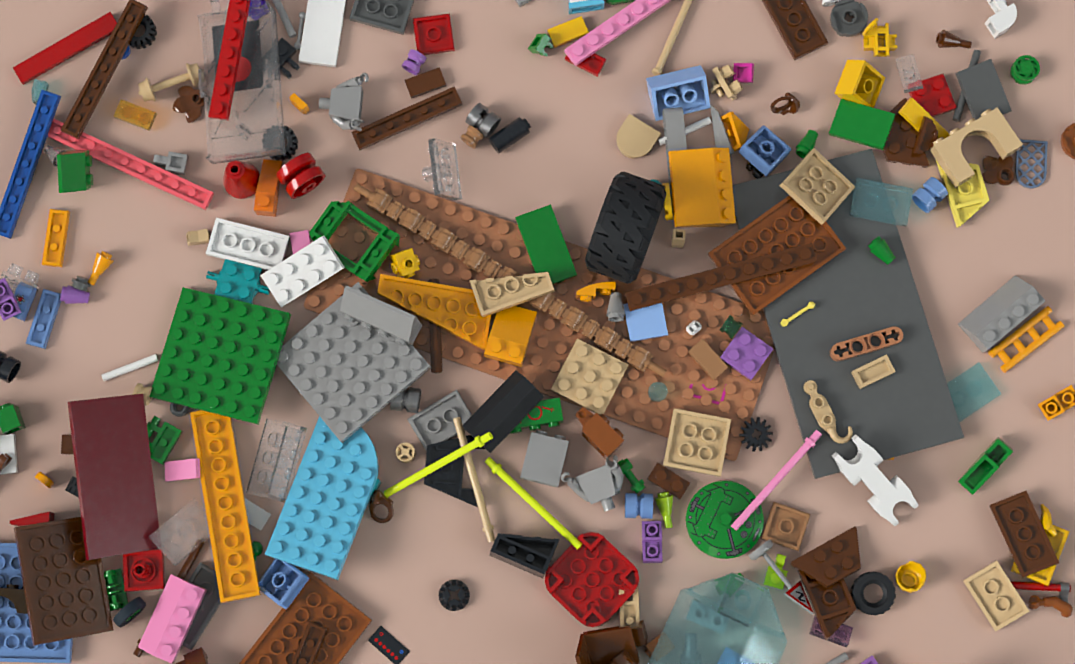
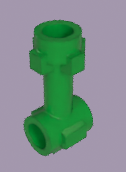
M627 458L617 463L623 474L632 484L630 489L633 492L635 491L638 494L646 488L642 479L638 481L632 473L633 465Z

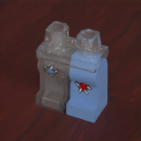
M12 263L7 272H2L0 280L3 278L7 279L21 309V313L13 317L25 321L36 291L38 292L40 287L36 285L39 274L28 270L25 279H22L20 275L23 268Z

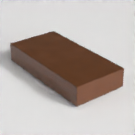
M440 67L405 79L411 99L446 86Z

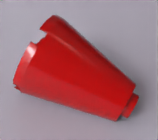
M231 161L227 164L224 172V188L234 198L245 199L253 196L256 193L260 173L254 165L248 162Z

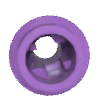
M70 285L62 287L60 301L65 302V304L89 303L90 292L76 289Z

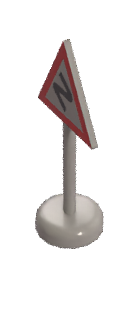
M769 539L749 555L750 559L756 560L763 556L789 589L784 595L813 615L814 612L801 581L792 586L766 553L773 546L772 541Z

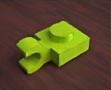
M777 554L775 564L786 577L788 571L782 569L786 556ZM768 566L763 585L783 590L784 582L772 567Z

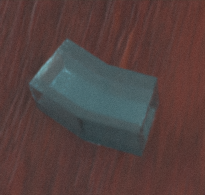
M34 79L31 92L32 102L35 105L41 90H48L49 84L46 81Z

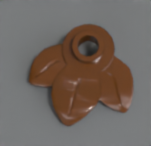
M182 86L178 89L180 97L175 100L173 110L178 113H185L187 122L192 123L201 116L202 107L206 105L208 100L207 95L200 89L194 90L191 86ZM196 96H199V100L196 102Z
M1011 155L1005 159H1002L1001 156L998 159L984 156L983 167L986 171L982 173L983 180L989 184L999 183L1003 186L1011 184L1015 178L1012 170L1014 161ZM1006 174L1007 179H1003L1001 175Z

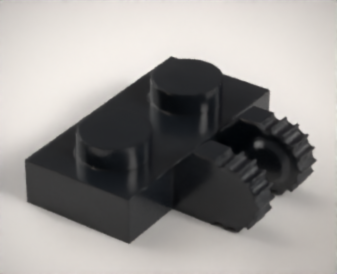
M281 38L262 58L263 72L270 78H273L280 71L290 79L292 77L291 73L283 66L288 63L295 70L300 68L291 59L297 52L296 49L285 39Z

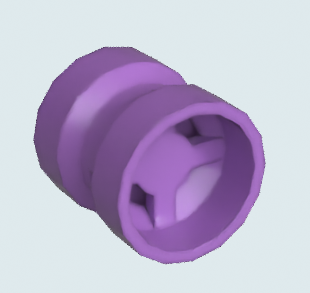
M411 49L408 53V59L401 66L409 73L418 75L420 66L425 63L427 58L420 52Z

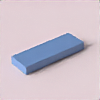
M43 289L26 344L46 349L61 303L60 293Z

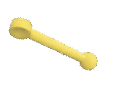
M810 301L806 307L788 319H782L780 322L781 326L786 327L790 321L808 309L815 308V303Z

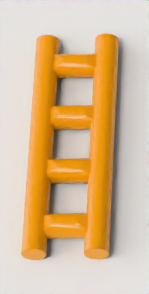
M1049 306L1045 307L988 351L992 358L998 355L1005 363L1000 367L1004 373L1065 327L1061 321L1054 324L1048 315L1052 310ZM1042 320L1049 329L1040 336L1033 326ZM1026 332L1034 340L1027 347L1018 339ZM1011 343L1019 351L1012 358L1004 351Z

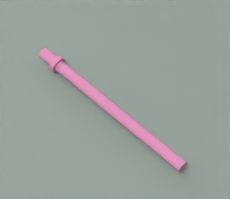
M818 430L805 439V443L734 521L731 525L734 530L737 531L806 452L811 447L814 448L815 442L822 436Z

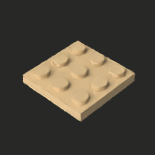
M815 148L805 156L779 185L821 225L855 188Z
M577 338L551 391L594 413L604 414L629 364Z
M674 408L663 466L721 477L731 419Z

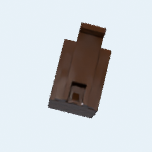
M644 620L639 622L638 627L616 626L583 632L580 635L575 655L577 664H610V660L624 649L628 651L637 663H640L637 647L646 645L648 639Z

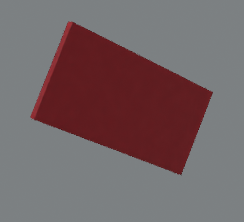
M143 393L67 402L86 560L162 548Z

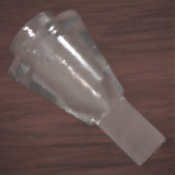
M46 143L43 147L46 156L54 166H57V154L65 150Z

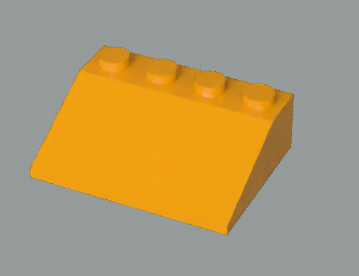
M729 148L669 151L675 227H726L735 224Z

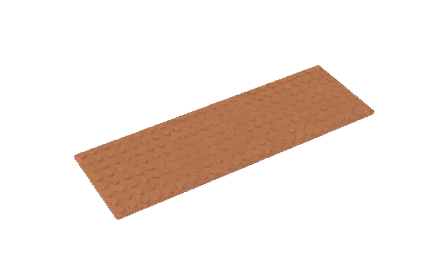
M356 169L343 202H351L390 230L400 235L399 247L394 246L375 273L376 279L366 282L344 268L310 289L304 302V308L321 314L343 295L346 285L352 287L359 282L370 296L416 316L422 327L413 346L416 349L430 353L429 321L377 294L380 274L397 277V274H394L391 268L392 261L390 255L412 248L414 255L418 256L420 270L415 271V275L407 279L428 282L429 279H439L440 284L472 289L469 280L478 281L488 278L483 274L485 270H482L481 273L474 271L463 263L465 258L459 260L451 255L452 250L447 254L431 244L432 238L429 241L419 235V230L416 234L406 230L398 224L399 218L395 221L386 215L387 211L381 214L367 205L369 199L354 190L357 183L371 192H374L376 188L386 192L393 198L392 203L395 200L405 206V211L408 207L416 210L425 217L423 222L426 223L429 220L437 225L436 230H439L440 227L449 230L458 237L456 242L462 240L470 245L469 250L473 246L482 250L490 256L488 261L491 262L493 259L502 265V270L507 266L518 272L521 276L533 274L535 271L517 224L365 170ZM347 214L328 242L333 249L357 264L378 234ZM565 241L577 276L553 284L555 292H552L555 295L554 301L556 302L559 299L568 304L567 309L570 306L578 308L588 315L586 319L588 322L591 318L600 324V329L603 326L611 328L621 335L620 341L624 338L630 342L625 316L624 320L620 322L609 321L608 316H606L610 295H600V292H596L595 299H592L591 302L580 301V298H576L577 291L595 283L616 282L615 292L621 293L623 304H627L625 292L673 279L641 268L637 279L630 284H626L587 269L585 257L588 249ZM709 291L664 302L662 306L668 336L631 343L633 344V349L639 346L654 355L651 361L667 370V372L662 377L647 367L642 372L629 364L604 415L666 438L669 435L674 408L731 419L724 458L735 461L742 445L741 441L744 440V437H739V434H744V431L740 428H746L744 421L750 422L775 350L764 311L760 310L752 316L743 303ZM528 301L516 305L517 307L537 312L522 367L486 358L484 356L485 350L441 328L442 358L503 380H507L517 370L540 393L560 398L562 401L579 407L583 406L551 391L577 338L625 363L629 359L627 356L623 359L614 354L616 351L614 348L612 352L601 348L594 343L596 339L594 336L590 339L581 334L582 329L576 332L561 323L562 317L558 320L549 314V309L543 312L532 306ZM496 313L491 314L488 338L492 329ZM696 320L701 324L702 328L695 335H690L686 331V327ZM741 327L773 348L751 381L728 364H726L728 368L713 381L688 353L692 347L704 339L713 351L721 357ZM702 384H704V386H705L706 388H708V389H711V388H715V389L712 390V391L705 390V389L703 388ZM725 387L726 394L724 400L720 402ZM695 394L702 397L698 399L693 397V395ZM712 400L720 402L719 405L711 403Z

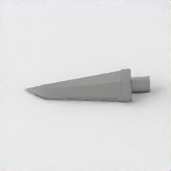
M710 104L715 147L729 148V153L732 155L734 150L732 149L720 113Z

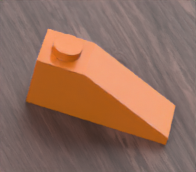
M263 159L254 204V211L257 215L276 217L280 181L277 179L276 174L282 167V161Z

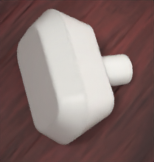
M694 320L686 327V331L690 335H695L701 330L702 326L698 321Z

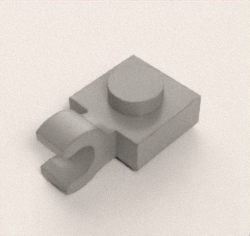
M169 152L168 157L154 154L153 162H155V165L166 166L165 170L168 172L185 175L188 161L187 154Z

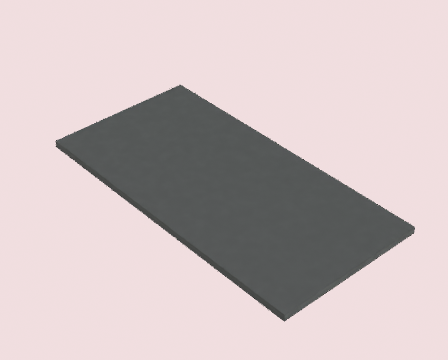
M872 149L827 160L855 186L826 220L846 249L763 308L803 442L805 443V439L809 438L816 430L822 434L815 442L814 448L811 447L807 451L814 479L840 473L841 471L832 455L836 452L844 460H851L857 455L858 448L852 441V438L843 444L833 441L830 435L819 426L809 405L811 397L803 389L805 382L809 380L817 384V393L826 398L836 419L837 434L840 437H846L848 435V427L851 426L853 436L856 434L865 443L869 444L883 460L964 438ZM793 170L732 185L735 219L739 231L789 196L779 185ZM878 236L881 239H885L893 255L896 257L888 265L869 251L868 245ZM810 301L815 303V308L808 309L790 321L786 327L781 326L780 322L782 319H788L806 307ZM895 326L899 327L903 332V339L894 346L839 362L834 361L830 356V349L839 342ZM892 331L891 335L884 337L885 344H887V339L894 338L896 340L898 334H894ZM876 336L871 337L870 341L873 346L881 344L880 338ZM860 342L852 344L854 351H862L863 347ZM846 344L847 348L844 350L837 348L834 352L835 355L838 354L841 357L842 353L848 351V344ZM887 354L896 372L860 389L851 372Z

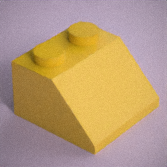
M847 60L834 94L841 99L874 108L885 77L865 60Z

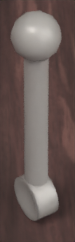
M305 12L299 13V30L297 42L294 44L296 50L301 48L300 41L303 21L306 16Z

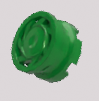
M1030 55L1020 56L1011 67V77L1018 84H1030L1039 74L1040 65Z

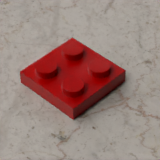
M944 74L907 86L910 97L932 117L957 108Z

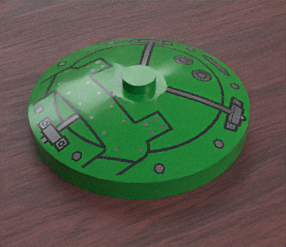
M716 481L702 487L692 497L686 511L685 523L691 541L703 553L719 559H731L748 552L757 543L763 530L764 516L761 505L757 507L737 531L731 525L756 496L745 486L732 481Z

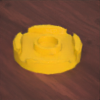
M662 183L661 185L664 186L666 191L664 201L665 219L667 221L673 220L669 183Z

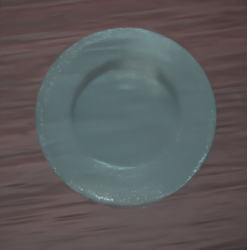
M654 382L648 389L650 399L655 402L663 401L668 393L666 385L661 382Z

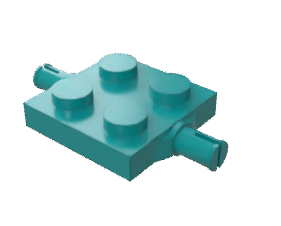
M225 259L219 274L208 271V275H206V279L217 281L214 294L217 296L253 304L254 297L258 292L270 294L267 286L260 285V275L263 271L261 268Z

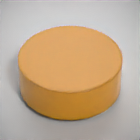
M41 471L35 476L37 480L49 489L54 484V481Z

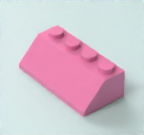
M171 574L138 648L171 664L174 663L207 589Z

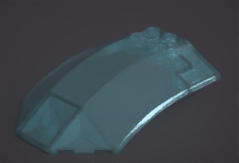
M732 572L721 578L712 579L697 586L680 590L667 623L647 664H779L787 644V639L769 589Z

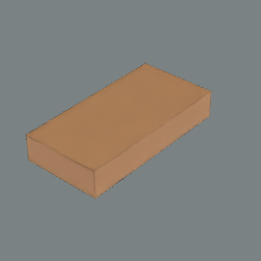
M704 339L700 340L688 351L713 381L728 368Z

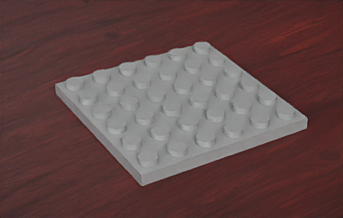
M359 282L351 287L369 295ZM342 295L282 346L277 365L340 442L343 443L427 372L431 366L413 345L406 344V346L395 342L396 338L389 336V338H385L379 335L376 329L372 328L370 331L361 326L362 323L356 320L352 323L344 319V315L340 311Z

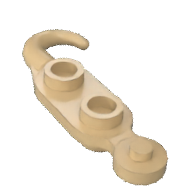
M809 380L805 382L803 389L811 397L809 405L819 426L830 435L833 441L841 444L847 443L853 436L852 427H848V435L846 437H840L836 432L835 416L826 398L817 393V384L814 381Z

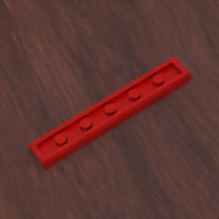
M109 12L14 66L13 70L24 85L111 35L117 21L112 13Z

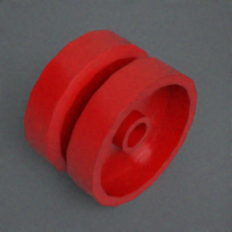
M307 152L293 158L282 166L276 174L280 183L287 185L286 192L291 199H296L309 193L326 177L321 167L315 166L316 160L311 153Z

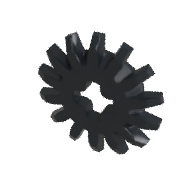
M751 417V423L744 421L746 428H740L744 431V434H739V437L745 438L741 441L742 444L748 443L746 449L753 446V452H755L756 447L759 448V451H762V445L765 448L768 447L766 440L772 442L768 435H773V432H767L771 425L765 427V419L760 423V417H757L756 422ZM754 429L761 432L758 440L756 437H752Z

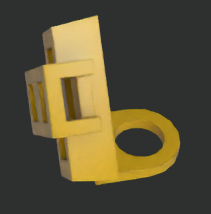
M875 18L862 34L864 51H873L874 57H888L889 51L897 49V45H895L897 34H889V23H885V26H877L879 19Z

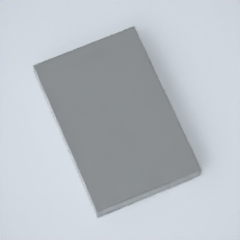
M455 390L407 420L426 450L427 445L447 441L457 435L453 421L454 418L461 417L462 424H464L472 414L459 392Z

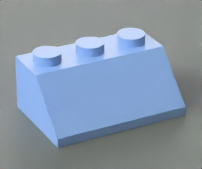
M701 65L646 78L648 94L656 121L663 120L662 111L665 108L682 107L683 114L710 108L706 74Z

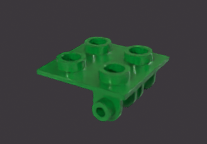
M121 568L105 571L104 577L110 611L121 609L128 604L127 595L124 592Z

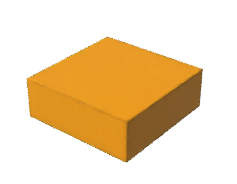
M295 93L289 97L291 103L301 113L306 114L309 111L308 105Z

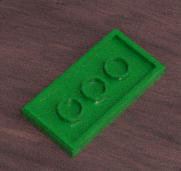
M551 204L515 217L535 273L548 272L552 284L577 276Z

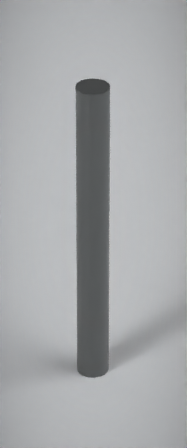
M973 51L969 67L978 64L981 51ZM962 90L952 119L957 122L961 119L966 103Z

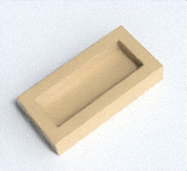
M886 354L853 370L851 373L858 387L862 389L896 371Z

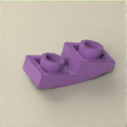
M3 278L0 280V316L5 321L21 313V309L7 279Z
M642 521L643 563H662L661 521Z

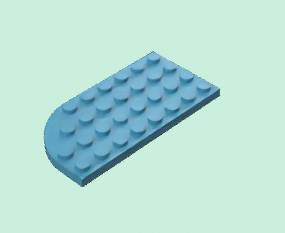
M319 416L266 549V556L336 580L339 579L378 477L377 453L370 437L362 428L358 429L342 443Z

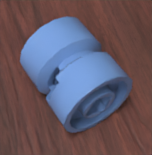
M930 177L923 184L924 188H919L911 195L914 203L926 213H929L937 206L936 202H941L948 195L945 186L934 177Z
M625 493V518L640 516L641 519H652L653 494L642 493L641 496H638L637 493Z

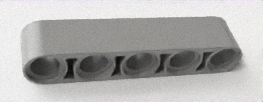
M682 107L665 108L662 111L664 136L667 137L665 146L671 199L672 189L668 152L687 150Z

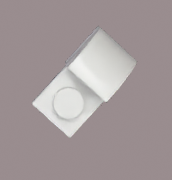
M987 0L995 14L988 18L985 25L994 39L1007 32L1017 17L1015 4L1007 6L1006 0Z

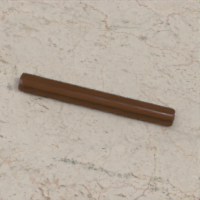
M439 279L428 280V282L440 284ZM429 322L431 372L442 373L441 327Z

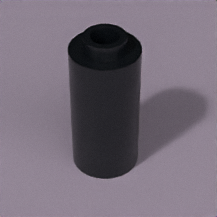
M519 117L489 137V142L499 154L529 134L531 126L525 118L521 119Z

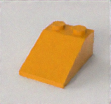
M517 306L497 312L484 356L522 367L537 312Z

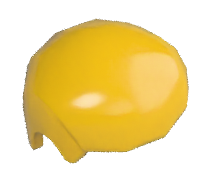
M914 561L901 565L895 575L896 583L900 589L910 593L920 590L927 577L924 567Z

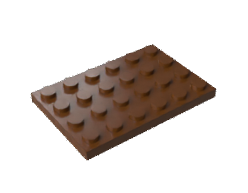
M81 517L15 527L14 532L33 646L113 631L102 559L86 560Z

